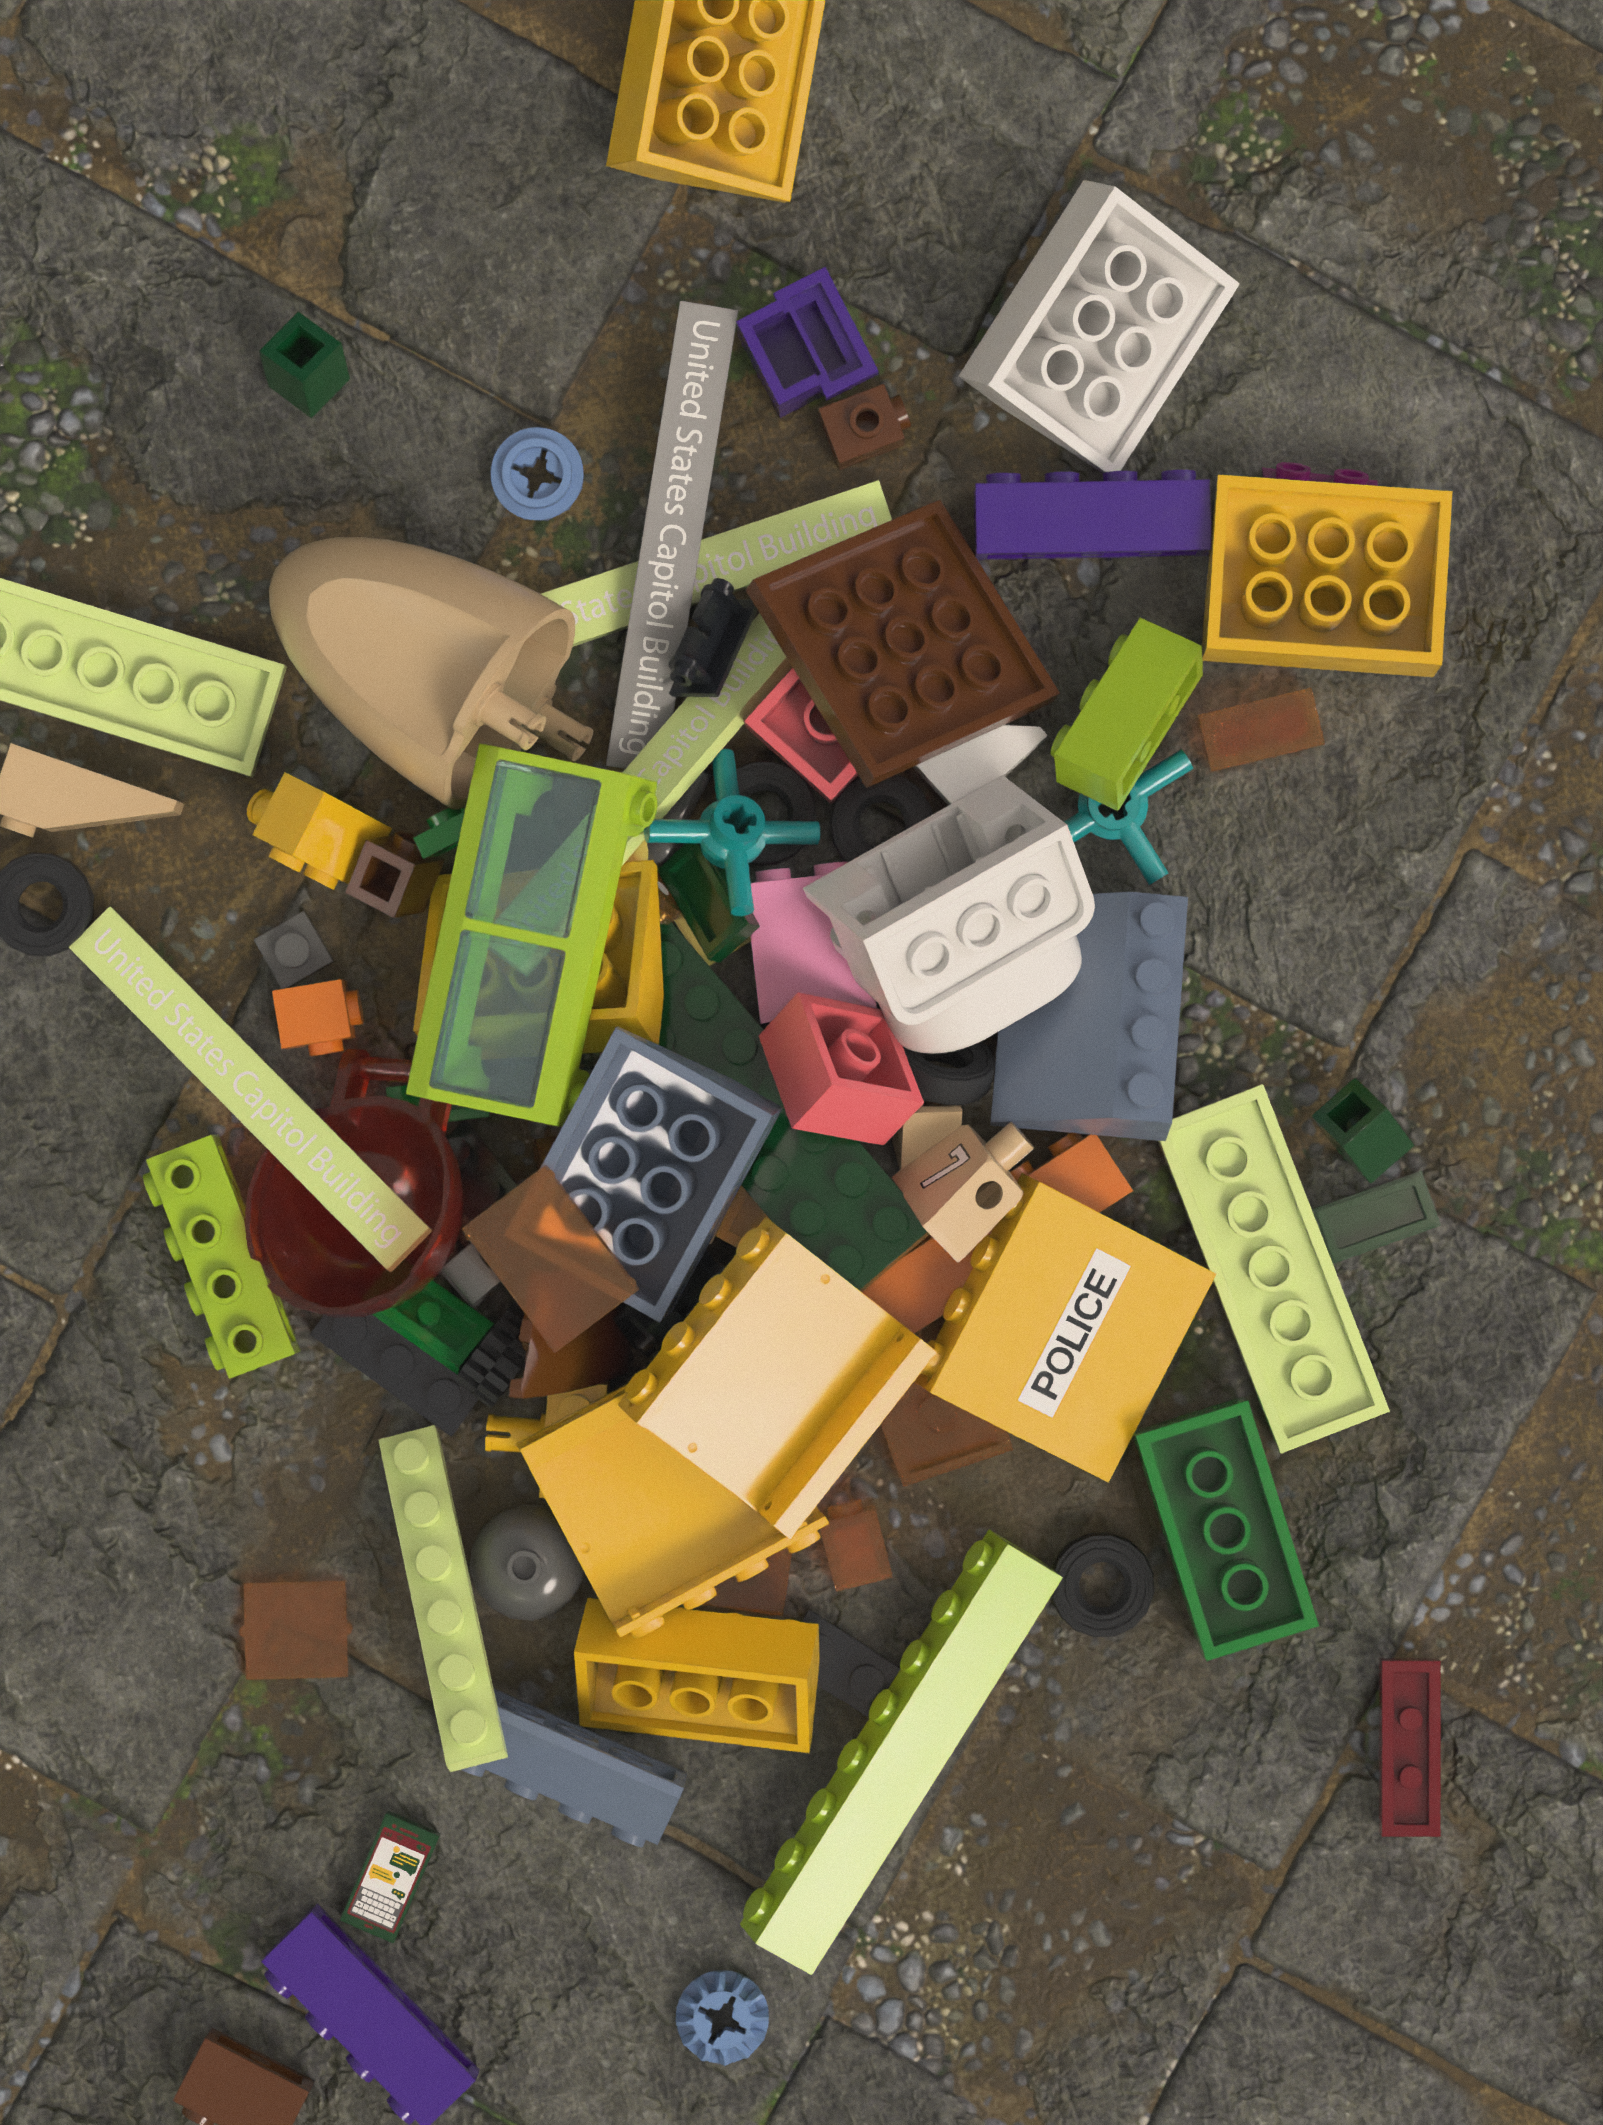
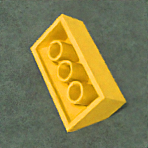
M587 1598L574 1649L580 1726L810 1753L820 1660L819 1624L804 1623L792 1619L778 1620L743 1616L738 1613L685 1610V1608L676 1607L662 1615L665 1622L656 1630L636 1639L633 1638L631 1633L620 1638L600 1600Z

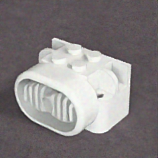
M1003 775L803 888L806 897L829 916L833 925L830 938L836 951L847 960L858 985L879 1003L888 1027L898 1042L909 1050L930 1054L952 1052L979 1043L1063 993L1076 978L1082 963L1081 950L1076 935L1087 927L1093 917L1095 908L1094 897L1067 824Z

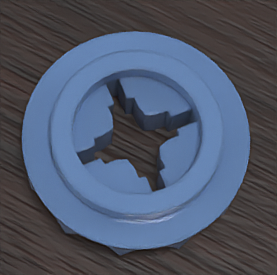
M540 427L520 430L509 436L500 445L492 460L491 483L496 497L504 508L523 520L549 521L553 517L570 510L582 490L584 472L581 457L575 446L565 436L554 430ZM543 451H546V470L554 475L555 479L561 480V483H541L538 491L534 492L533 498H529L528 478L521 475L519 471L513 470L514 466L522 469L524 466L534 467L537 459H541Z
M717 1970L697 1977L685 1988L678 2001L676 2025L682 2043L701 2061H709L726 2066L730 2063L747 2059L764 2041L768 2029L769 2010L762 1991L748 1977L734 1971ZM733 1996L735 1999L732 2007H734L732 2018L739 2022V2026L745 2028V2030L743 2031L737 2027L735 2029L725 2027L721 2034L717 2033L713 2040L710 2038L713 2020L706 2015V2011L699 2007L701 2006L707 2010L709 2008L720 2010L723 2004H727L730 1997Z

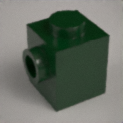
M299 311L259 350L268 387L311 419L350 380L342 343Z
M1356 1077L1312 1115V1118L1336 1150L1370 1184L1414 1146L1387 1107Z

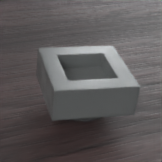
M306 911L297 914L254 939L281 989L291 988L335 962Z

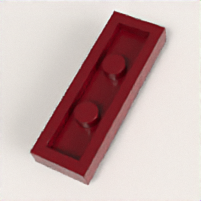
M1379 1658V1834L1382 1837H1441V1661L1438 1658Z

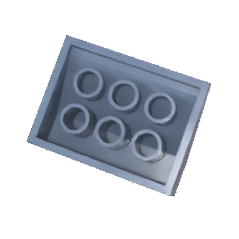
M1139 892L1093 894L1095 904L1093 917L1087 927L1076 935L1081 950L1082 963L1074 981L1058 997L998 1032L990 1125L1005 1127L1010 1122H1013L1018 1128L1166 1141L1173 1116L1188 897Z
M617 1026L505 1235L645 1315L661 1322L674 1310L783 1107L732 1078Z

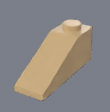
M12 743L0 773V814L3 815L0 826L32 838L37 827L50 832L178 816L181 815L184 806L183 803Z

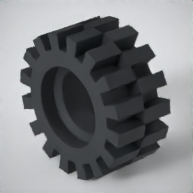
M519 1297L495 1324L454 1379L456 1383L490 1409L493 1408L509 1388L511 1379H516L525 1367L526 1352L523 1349L522 1342L519 1340L527 1303Z

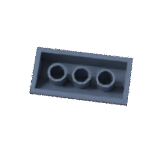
M494 1688L508 1757L461 1769L462 1771L478 1777H483L485 1770L506 1778L504 1787L519 1796L536 1800L540 1793L560 1802L557 1810L574 1820L589 1824L592 1817H595L613 1825L611 1834L624 1842L643 1847L647 1840L658 1845L683 1792L687 1772Z

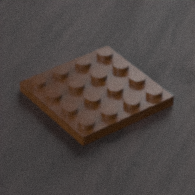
M937 500L755 578L746 589V592L866 788L1051 704L1060 694L941 500Z

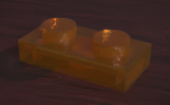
M1312 688L1196 716L1210 773L1325 745Z

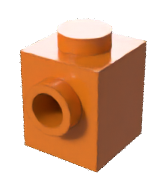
M339 979L272 991L281 1049L308 1046L309 1057L344 1051L342 1040L356 1038L354 1025L364 1024L359 991H348L346 980Z

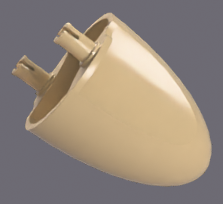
M334 537L302 545L290 552L276 567L269 587L272 621L289 659L304 681L324 706L375 755L451 809L466 807L479 743L521 751V749H530L537 739H540L566 755L573 762L578 760L586 750L567 738L566 735H570L579 742L584 741L589 744L593 736V729L582 725L552 706V697L556 691L555 681L561 668L570 656L575 637V618L570 610L540 593L487 568L423 546L388 539Z

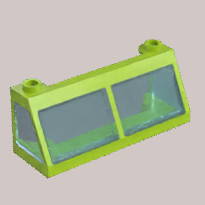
M479 743L406 1094L563 1127L590 1076L587 1071L581 1070L579 1067L628 836L636 837L640 835L654 821L657 813V797L655 793L658 782L630 774Z

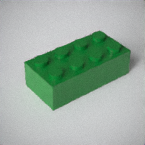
M1240 1397L1137 1429L1133 1434L1134 1442L1198 1646L1204 1659L1209 1661L1318 1627L1316 1614L1249 1401L1244 1397Z

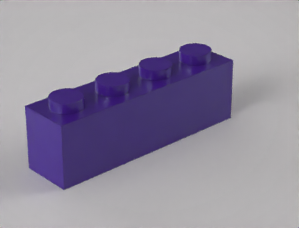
M1194 470L1162 471L1161 480L1138 481V472L1135 471L1104 472L1103 481L1079 482V473L1077 472L1044 474V482L1021 483V474L1019 473L987 474L986 483H975L974 488L975 557L977 560L1207 556L1211 551L1210 479L1196 480V471Z
M318 1903L262 1959L261 1962L268 1968L264 1976L270 1985L287 1999L294 1995L309 2010L305 2018L311 2027L328 2041L334 2036L350 2052L346 2056V2060L351 2068L366 2082L370 2083L375 2078L391 2094L386 2099L389 2106L407 2124L411 2125L416 2120L420 2125H431L476 2081L480 2069Z

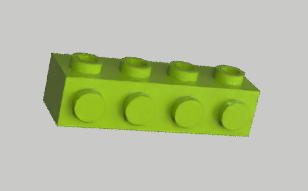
M219 1134L206 1136L146 1159L150 1172L143 1174V1181L154 1207L163 1204L171 1226L163 1229L164 1237L173 1259L176 1262L184 1259L192 1281L184 1283L185 1292L196 1316L205 1314L212 1336L205 1338V1344L215 1369L218 1371L225 1368L228 1378L231 1379L301 1352Z

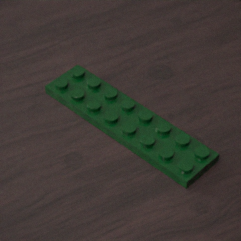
M659 908L664 989L659 1045L732 1078L783 1107L741 1185L774 1224L860 1292H863L924 1240L929 1233L922 1227L904 1198L902 1191L859 1141L791 1128L759 1039V1035L763 1031L762 1027Z

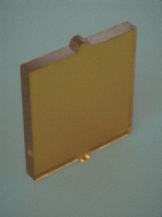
M346 1580L244 1583L245 1625L239 1629V1634L245 1638L246 1680L349 1676L348 1635L353 1631V1625L347 1622Z

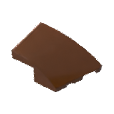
M550 1260L533 1269L527 1293L525 1315L519 1335V1340L522 1342L523 1349L526 1352L525 1370L522 1378L511 1379L509 1397L525 1399L571 1392L607 1382L628 1372L630 1342L613 1320L624 1309L626 1303Z

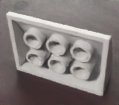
M1083 180L959 374V377L999 407L1100 472L1121 471L1240 283L1117 187Z

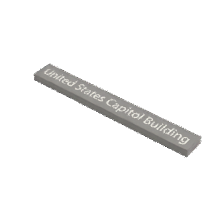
M680 301L606 766L626 769L674 713L676 697H672L669 694L674 682L670 678L671 669L668 664L671 657L675 655L688 626L738 310Z

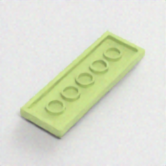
M0 578V701L253 778L286 672V665Z
M1264 1085L1255 1086L1173 1118L1166 1141L1158 1142L1208 1270L1216 1273L1213 1284L1278 1452H1287L1390 1412Z

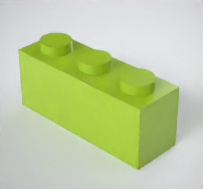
M1141 617L1129 636L1121 634L1118 637L1109 655V668L1100 681L1093 679L1089 683L1080 702L1079 709L1081 712L1072 726L1065 724L1060 729L1051 748V756L1054 757L1057 783L1116 811L1122 806L1203 676L1201 645Z

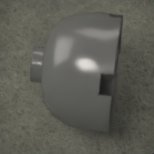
M521 1504L502 1509L482 1526L472 1545L470 1572L476 1591L491 1609L510 1619L535 1621L555 1615L573 1600L585 1578V1572L552 1510L546 1505Z

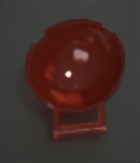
M347 1049L340 1060L330 1107L314 1110L433 1230L392 1272H389L267 1148L256 1164L247 1190L244 1216L247 1248L251 1259L261 1263L266 1276L270 1280L267 1287L274 1294L296 1308L335 1318L364 1317L399 1306L420 1293L440 1273L454 1250L463 1223L465 1195L459 1164L445 1135L452 1104L420 1097L419 1106L417 1107L407 1101L386 1096L365 1097L369 1080L408 1083L413 1060L370 1057L369 1053L364 1049Z

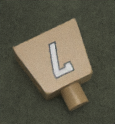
M1013 1122L1006 1125L987 1143L970 1125H962L898 1171L892 1179L902 1191L904 1198L922 1227L959 1263L1021 1200L1023 1190L1009 1170L1030 1153L1034 1147Z

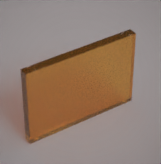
M547 1165L543 1166L462 1228L466 1239L472 1242L545 1339L546 1345L554 1353L639 1290L636 1280L630 1277L557 1180L554 1171L550 1170Z

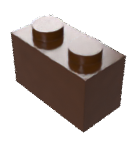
M211 2028L173 2101L183 2106L181 2113L186 2118L199 2125H214V2123L218 2125H293L315 2081Z

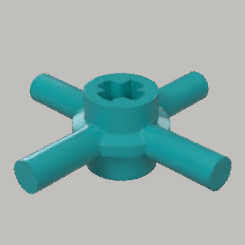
M722 749L712 760L717 801L710 804L703 811L699 820L654 819L652 824L644 829V838L646 843H700L704 857L713 865L724 868L726 871L731 914L746 916L754 912L748 863L755 860L761 854L766 844L817 845L820 840V825L818 821H765L761 807L754 800L739 795L734 752L730 749Z
M1182 749L1140 775L1126 798L1128 802L1121 809L1124 818L1120 820H1115L1113 814L1105 818L1098 809L1102 803L1079 794L1078 813L1064 821L1068 826L1073 842H1076L1090 832L1097 837L1107 840L1121 839L1148 885L1167 875V869L1140 826L1143 824L1148 811L1147 797L1194 769Z

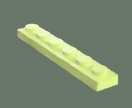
M432 1425L378 1439L446 1766L450 1772L507 1758L506 1744L439 1433L436 1426Z

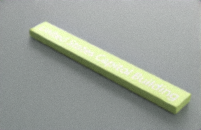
M879 480L702 539L691 607L698 605L703 587L711 584L715 578H721L730 582L734 587V593L746 589L755 578L891 521L892 517ZM639 561L541 593V595L573 613L575 618V637L572 647L628 628Z
M760 613L750 625L719 697H687L622 772L658 782L655 793L657 797L655 819L664 818L742 727L747 717L792 668V665ZM597 803L493 922L494 924L556 937H562L573 922ZM644 831L636 837L628 836L622 865L645 840ZM490 935L488 944L489 951L526 977L551 949L550 947Z
M112 907L106 909L69 946L88 968L389 1272H392L433 1231Z

